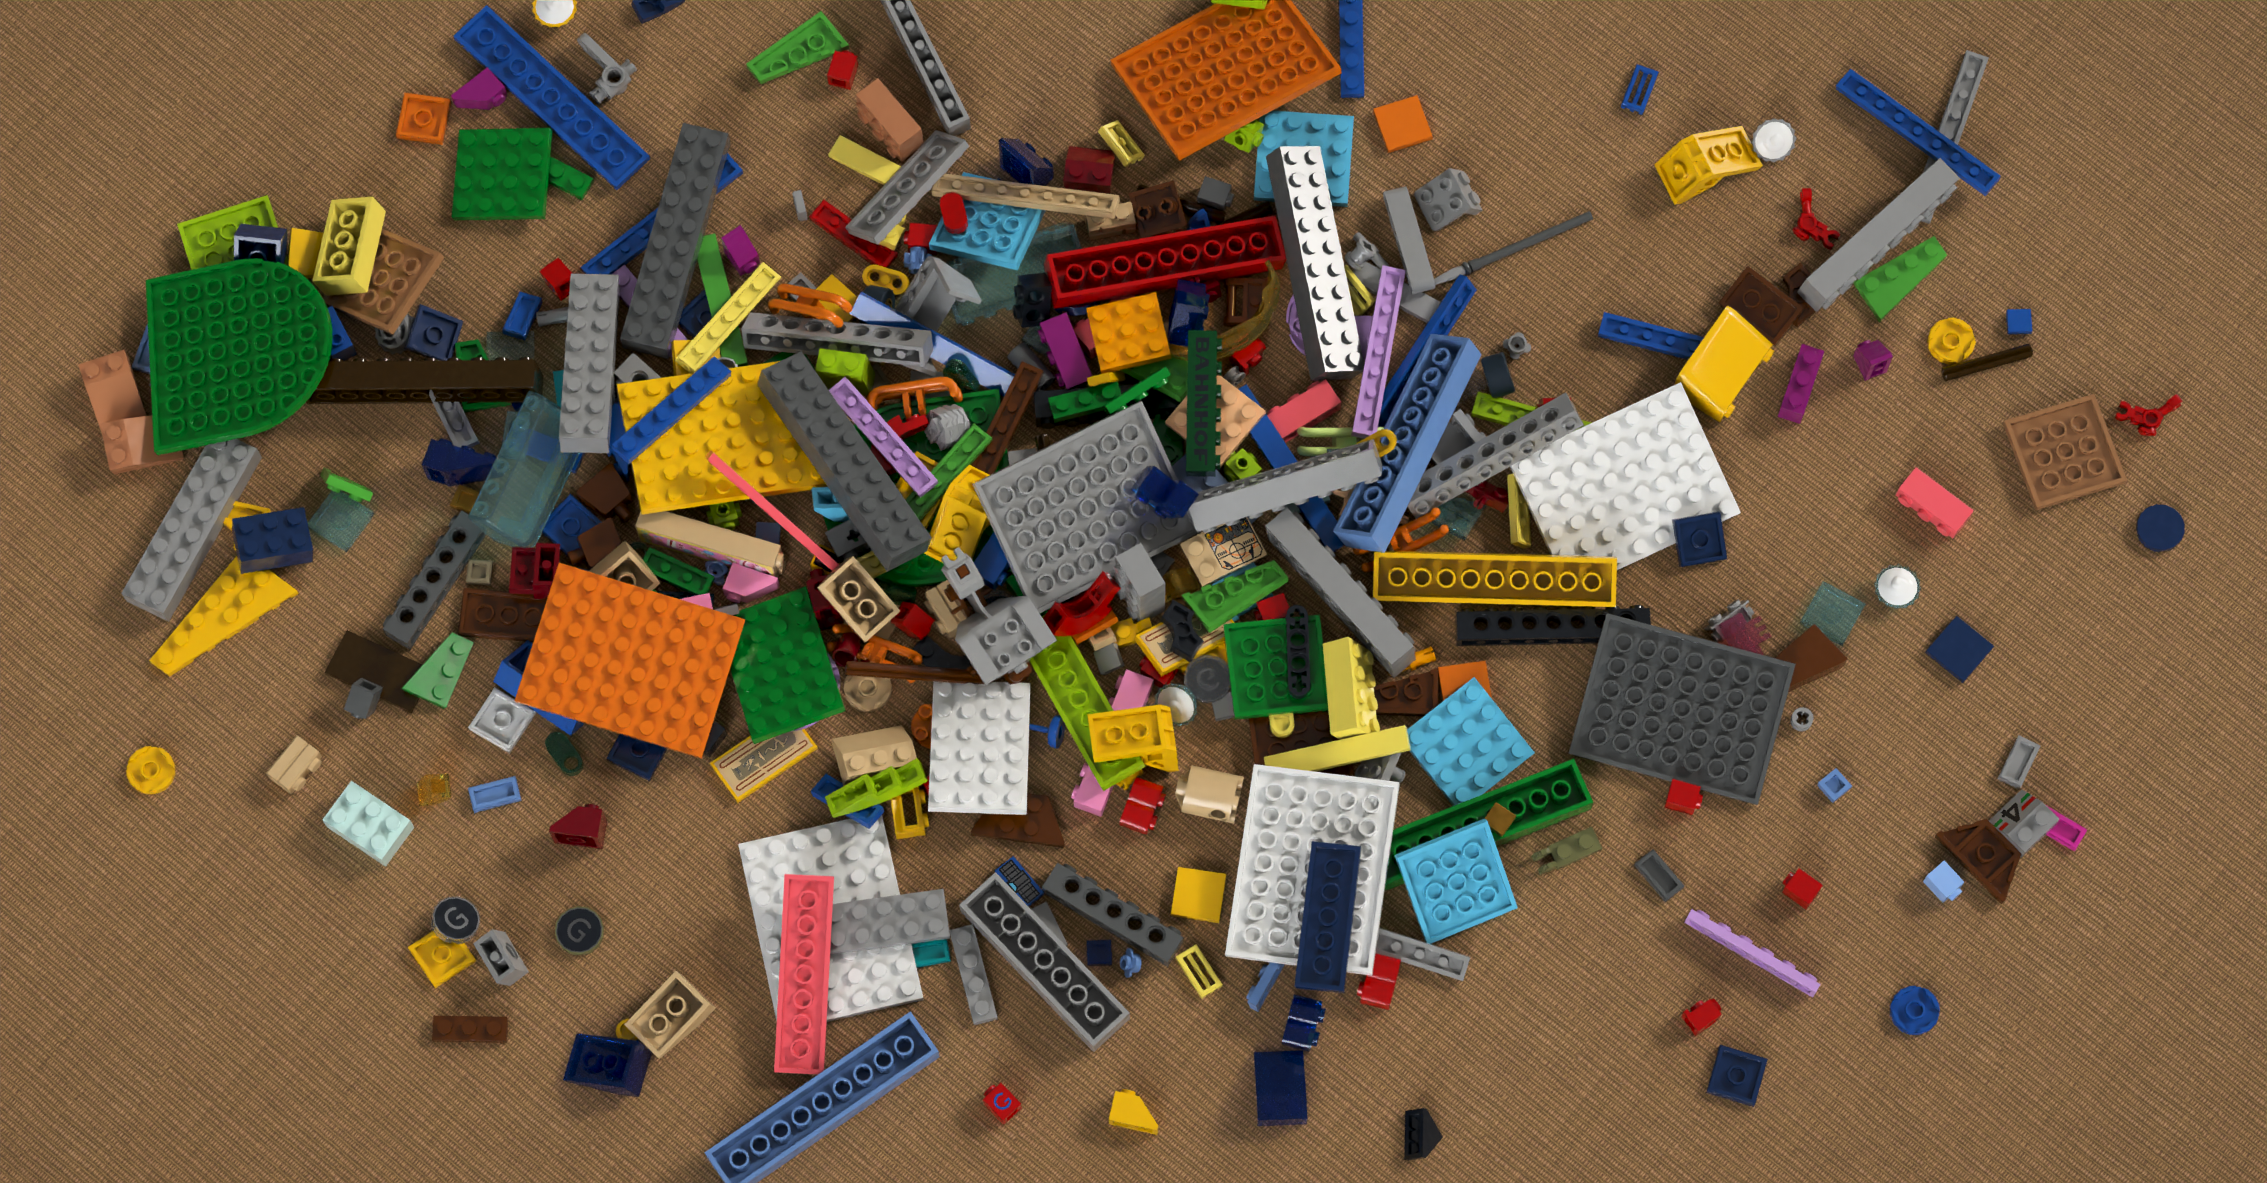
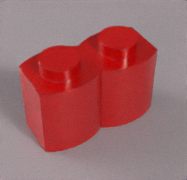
M1136 777L1119 825L1145 835L1148 834L1149 829L1154 830L1158 817L1155 816L1157 807L1162 808L1166 798V794L1163 793L1164 787Z
M1375 953L1372 976L1366 975L1365 982L1360 981L1357 996H1361L1360 1003L1389 1010L1401 959Z

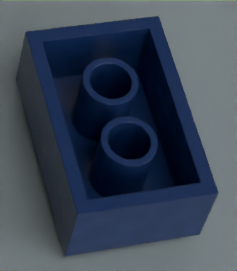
M304 507L232 519V534L241 574L313 562V546Z

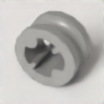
M1237 365L1224 375V379L1234 387L1246 376L1244 372L1239 371L1240 367Z
M1801 707L1793 712L1790 721L1795 730L1806 731L1811 727L1814 718L1809 709ZM1798 714H1801V717L1803 715L1807 716V724L1803 725V722L1801 724L1797 722Z

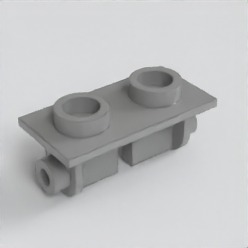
M1735 600L1726 607L1728 611L1722 616L1719 613L1709 619V625L1704 630L1713 631L1711 637L1715 642L1723 641L1735 632L1730 623L1734 622L1736 627L1740 628L1752 619V616L1755 614L1749 606L1745 607L1749 600Z

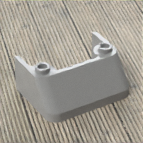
M928 256L895 310L937 332L956 300L959 302L968 300L980 304L982 300L971 280L942 260ZM931 357L925 367L903 365L932 376L937 374Z

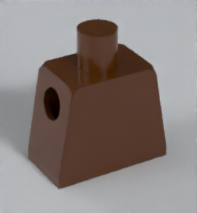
M611 463L576 491L578 499L604 520L617 515L625 523L634 515L627 506L633 500L631 493Z
M607 518L579 535L576 539L579 548L567 552L572 566L585 561L588 570H591L621 544L612 518Z

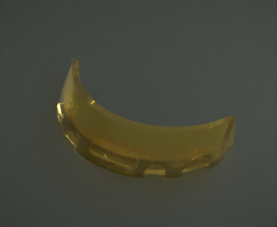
M1269 260L1265 262L1268 270V283L1262 292L1263 300L1251 319L1218 335V338H1222V352H1217V360L1229 357L1249 346L1262 334L1270 323L1279 299L1280 280ZM1167 338L1171 357L1188 361V345H1181L1175 339Z

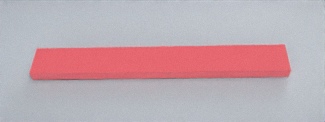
M710 450L707 453L706 459L831 571L840 565L713 451Z

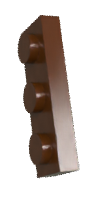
M433 1016V1042L507 1043L508 1017Z

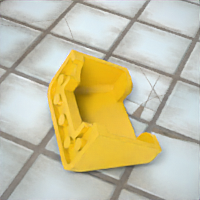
M1727 306L1684 365L1674 385L1681 382L1690 403L1720 423L1724 417L1729 418L1736 407L1733 405L1736 396L1757 366L1763 361L1767 363L1775 352L1772 350L1773 344L1736 310Z

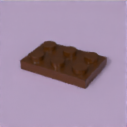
M1749 266L1745 268L1718 302L1724 309L1729 306L1736 310L1765 336L1773 346L1778 344L1805 310Z

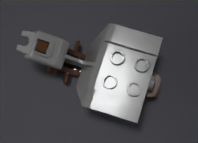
M958 547L953 551L957 557L955 561H951L947 555L941 558L944 564L941 570L950 583L944 590L945 595L950 602L955 601L958 607L951 611V614L954 615L961 611L966 618L958 623L955 641L972 664L967 667V670L971 676L978 673L985 685L1001 676H1004L1010 685L1021 683L1032 672L1029 664L1030 658L1056 642L1057 639L1027 596L1000 598L988 605L983 596L990 593L992 588L989 587L982 592L980 591V588L984 586L983 578L971 557L963 553ZM966 600L969 602L971 607H967L965 603Z

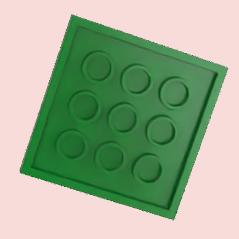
M550 128L459 129L452 206L453 220L545 219L552 130Z
M1320 615L1308 616L1310 690L1308 695L1302 699H1295L1288 692L1286 618L1223 624L1234 720L1328 710ZM1303 616L1290 617L1295 619L1294 629L1299 628V621ZM1296 634L1291 637V643L1295 646H1301L1305 642L1301 635ZM1295 658L1291 662L1293 668L1298 670L1305 666V662L1301 658ZM1301 675L1297 676L1296 686H1292L1297 689V692H1302V688H1306L1301 686Z

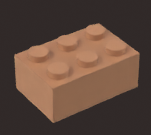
M878 78L856 94L857 116L863 124L866 125L868 123L873 129L871 131L879 142L883 140L892 158L895 159L897 157L903 163L923 144L921 127Z

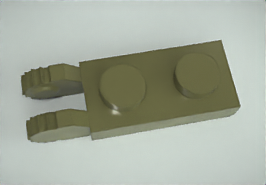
M1589 827L1534 853L1531 858L1533 861H1539L1551 855L1553 862L1544 864L1538 869L1539 874L1542 875L1554 869L1559 870L1602 850V846L1593 828Z

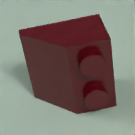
M1069 146L1063 179L1064 188L1111 194L1115 153L1112 150Z
M585 804V807L577 806L551 825L549 832L554 843L603 849L607 819L603 810L599 809L598 805Z

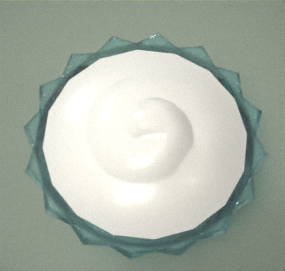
M1900 564L1896 566L1889 565L1887 568H1883L1880 574L1876 575V582L1874 583L1875 593L1878 595L1879 600L1885 603L1887 607L1895 609L1913 605L1914 601L1919 598L1921 590L1919 585L1920 579L1916 577V572L1911 571L1908 566L1903 567Z
M1171 683L1169 685L1164 684L1162 688L1158 689V693L1154 696L1156 699L1154 705L1170 707L1173 724L1180 727L1194 721V716L1197 715L1196 698L1189 688L1184 685Z

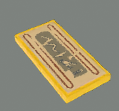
M1193 614L1192 627L1195 633L1204 641L1194 657L1196 659L1224 644L1225 639L1223 625L1209 633L1195 614ZM1230 619L1224 624H1230L1235 622L1232 619ZM1162 622L1135 636L1134 640L1161 677L1189 662L1170 651L1173 637L1169 628Z
M805 729L790 731L754 744L751 736H749L710 762V766L736 802L739 803L817 750L818 747Z

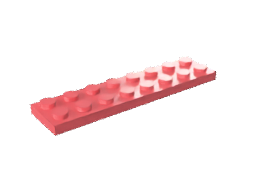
M785 874L774 1063V1072L820 1074L824 1071L834 876Z

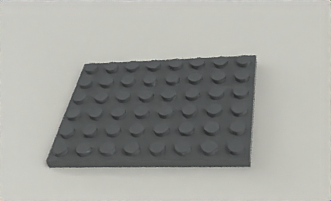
M1607 613L1569 754L1670 782L1672 779L1701 786L1700 790L1758 805L1796 664Z

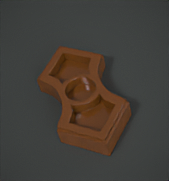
M1801 262L1782 279L1788 288L1789 297L1805 309L1794 322L1797 328L1815 313V310L1797 293L1804 281L1811 275Z

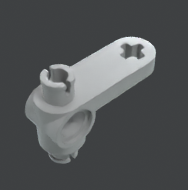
M583 33L579 36L577 42L582 49L604 69L602 76L595 81L597 87L589 92L590 96L600 104L606 97L611 100L615 95L625 92L628 83L631 82L630 75L637 71L633 63L630 64L629 59H626L623 64L619 65L589 35ZM613 77L620 78L616 83L609 82Z

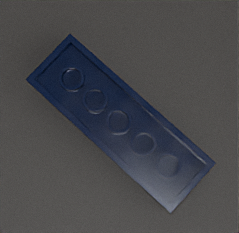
M1312 841L1295 988L1345 993L1361 846Z

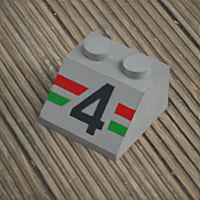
M2022 789L1989 822L2021 853L2020 857L2022 858L2057 825L2059 818L2042 801Z

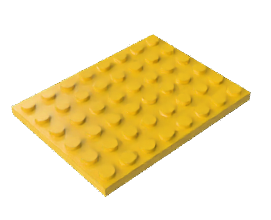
M780 361L728 368L731 370V376L631 462L641 515L750 499L706 459L705 456L710 450L763 497L811 490L812 487H828L757 385L761 370ZM694 373L617 384V394L625 433Z

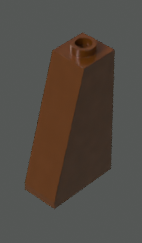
M1815 624L1775 657L1776 659L1796 664L1788 692L1841 669L1848 659Z

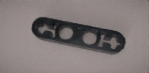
M1294 605L1288 609L1286 614L1287 683L1289 694L1295 699H1302L1308 695L1310 690L1308 613L1303 606ZM1294 612H1299V616H1303V618H1300L1299 628L1294 629L1295 619L1290 617L1294 615ZM1296 634L1301 635L1305 642L1301 646H1295L1291 643V637ZM1295 658L1303 659L1305 662L1304 668L1299 670L1293 668L1292 660ZM1301 675V686L1306 688H1302V692H1297V689L1292 686H1296L1297 676Z

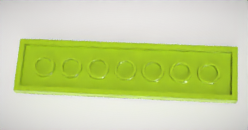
M1054 635L1057 641L1030 658L1029 661L1100 787L1105 791L1146 766L1140 756L1094 763L1087 714L1114 710L1071 636Z

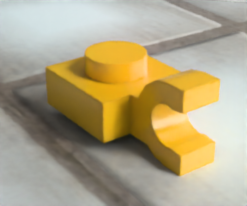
M1132 618L1115 623L1110 628L1116 637L1117 642L1115 643L1118 645V648L1136 644L1135 636L1151 628L1152 624L1150 618L1143 619L1137 622V624H1134Z

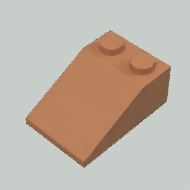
M125 350L78 364L99 427L100 424L147 416L132 365Z
M152 415L100 424L109 470L114 475L185 459L183 450L157 455L154 452Z

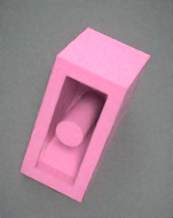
M732 563L723 586V592L729 601L749 603L777 590L780 584L777 577Z

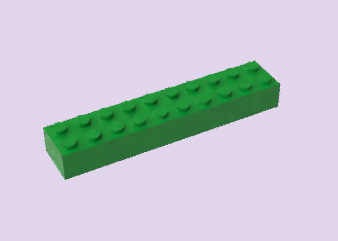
M1575 759L1394 829L1385 891L1404 884L1395 858L1396 854L1484 819L1496 802L1516 815L1515 820L1503 837L1491 830L1496 847L1591 810L1593 800Z

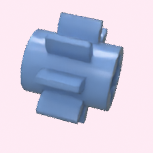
M911 247L910 253H904L903 264L905 268H908L909 273L916 275L924 260L928 256H932V254H927L928 250L926 248Z

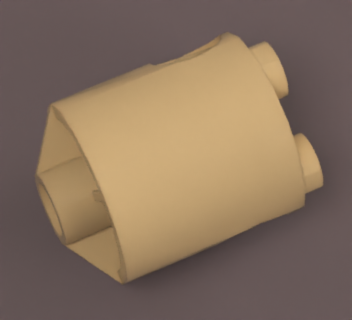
M1191 765V769L1179 777L1175 796L1181 806V812L1234 824L1244 777Z

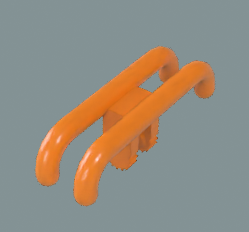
M783 283L777 287V293L780 298L787 299L789 294L799 296L796 302L781 299H772L768 302V308L774 315L778 314L780 309L801 313L804 318L828 320L837 328L843 326V320L834 312L825 309L819 300L834 303L846 313L851 312L853 309L852 305L840 295Z
M940 376L878 386L868 393L866 400L875 410H878L880 403L885 400L903 398L904 413L907 419L912 416L911 396H917L918 412L920 416L924 414L926 416L925 394L949 391L950 396L957 403L963 400V395L953 379Z
M1435 507L1429 513L1398 527L1390 541L1394 551H1416L1444 537L1449 532L1447 525H1441L1439 529L1413 541L1410 532L1437 519L1441 513L1440 509ZM1353 548V552L1356 555H1363L1368 552H1371L1368 550ZM1374 561L1363 563L1361 566L1362 571H1374Z
M835 624L832 627V631L835 634H856L846 624ZM873 635L867 641L868 643L864 646L863 650L859 649L857 659L866 660L869 658L870 663L897 664L885 659L887 651L913 660L915 665H920L923 662V657L920 653L876 635ZM828 642L826 644L827 651H834L838 642ZM907 680V681H908L909 683H913V682H915L916 680Z

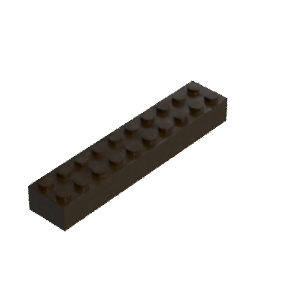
M479 357L472 358L471 360L448 358L447 361H438L435 358H425L424 361H414L411 358H402L400 361H391L386 358H379L376 361H367L362 358H356L353 361H343L342 359L335 358L329 360L323 378L306 403H433L429 396L430 389H432L436 397L434 402L542 403L544 375L536 361L529 357H520L518 360H509L504 357H497L495 360H485Z

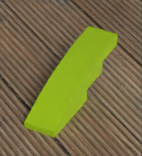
M916 758L898 769L890 766L872 777L866 773L825 796L831 815L835 818L883 803L922 785L928 779L921 762Z

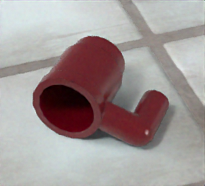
M845 633L838 640L832 655L833 661L837 665L845 667L848 661L859 662L856 659L860 649V639L856 634ZM869 658L866 660L861 659L860 662L870 663Z

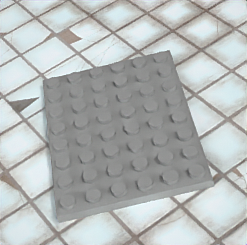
M1138 401L972 484L1023 595L1032 601L1039 614L1051 608L1055 602L1061 603L1089 589L1102 571L1109 573L1113 577L1114 573H1116L1114 569L1116 565L1115 557L1141 543L1149 557H1152L1201 532H1196L1188 501L1142 401Z

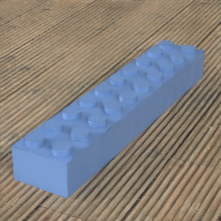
M1430 334L1384 429L1391 430L1396 435L1397 444L1391 452L1380 457L1382 476L1378 477V481L1370 484H1365L1364 481L1356 484L1333 530L1346 547L1385 553L1482 355L1469 338ZM1382 437L1381 443L1383 445H1388L1389 439L1387 437Z
M910 1011L704 1153L724 1183H757L940 1057L939 1051Z

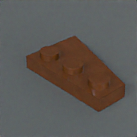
M1438 668L1423 674L1411 675L1408 678L1395 682L1390 681L1376 685L1374 687V695L1378 703L1376 715L1424 717L1438 706Z

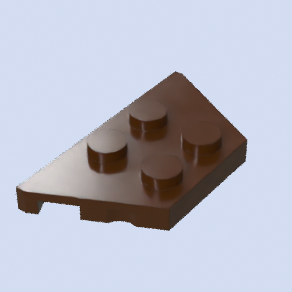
M1027 793L1026 815L983 813L971 830V836L1064 848L1065 845L1049 796Z
M1987 819L1970 825H1962L1949 831L1938 832L1935 838L2000 904L2004 903L2021 853Z

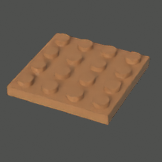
M382 229L368 292L325 295L323 299L327 307L333 306L338 312L393 335L443 261L444 256L440 252Z
M2094 394L2003 422L2035 510L2126 484L2127 482Z

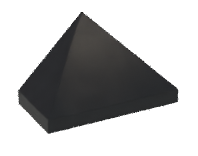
M1421 1108L1405 1111L1404 1160L1426 1158L1443 1136L1427 1109Z

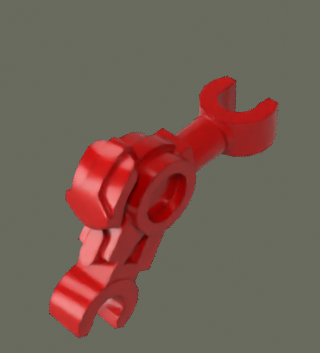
M1802 188V192H1800L1802 213L1797 221V227H1794L1792 232L1802 241L1809 240V236L1817 242L1821 240L1824 247L1831 250L1834 244L1828 241V237L1838 240L1840 234L1835 230L1828 231V226L1818 221L1814 213H1811L1812 189Z
M2176 394L2159 409H2145L2136 405L2132 408L2128 402L2121 401L2119 407L2125 409L2127 413H2116L2115 418L2119 421L2130 420V424L2140 425L2138 432L2141 435L2156 436V429L2160 426L2164 416L2178 409L2183 401Z

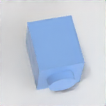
M1945 860L1923 880L1926 886L1942 903L1948 898L1953 901L1963 892L1960 888L1964 881Z

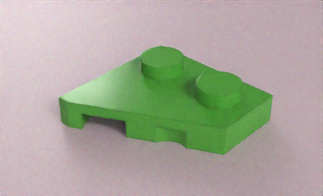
M323 467L320 477L328 484V489L340 493L341 490L350 493L348 497L358 502H362L363 499L370 502L373 495L371 489L344 476L341 477L330 472L331 470Z

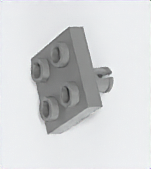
M1401 753L1362 761L1355 771V777L1391 780L1401 783L1405 778V771L1396 767Z

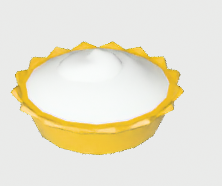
M535 0L532 2V12L535 14V19L540 21L541 25H547L548 27H560L567 24L569 20L574 18V14L577 11L576 0Z

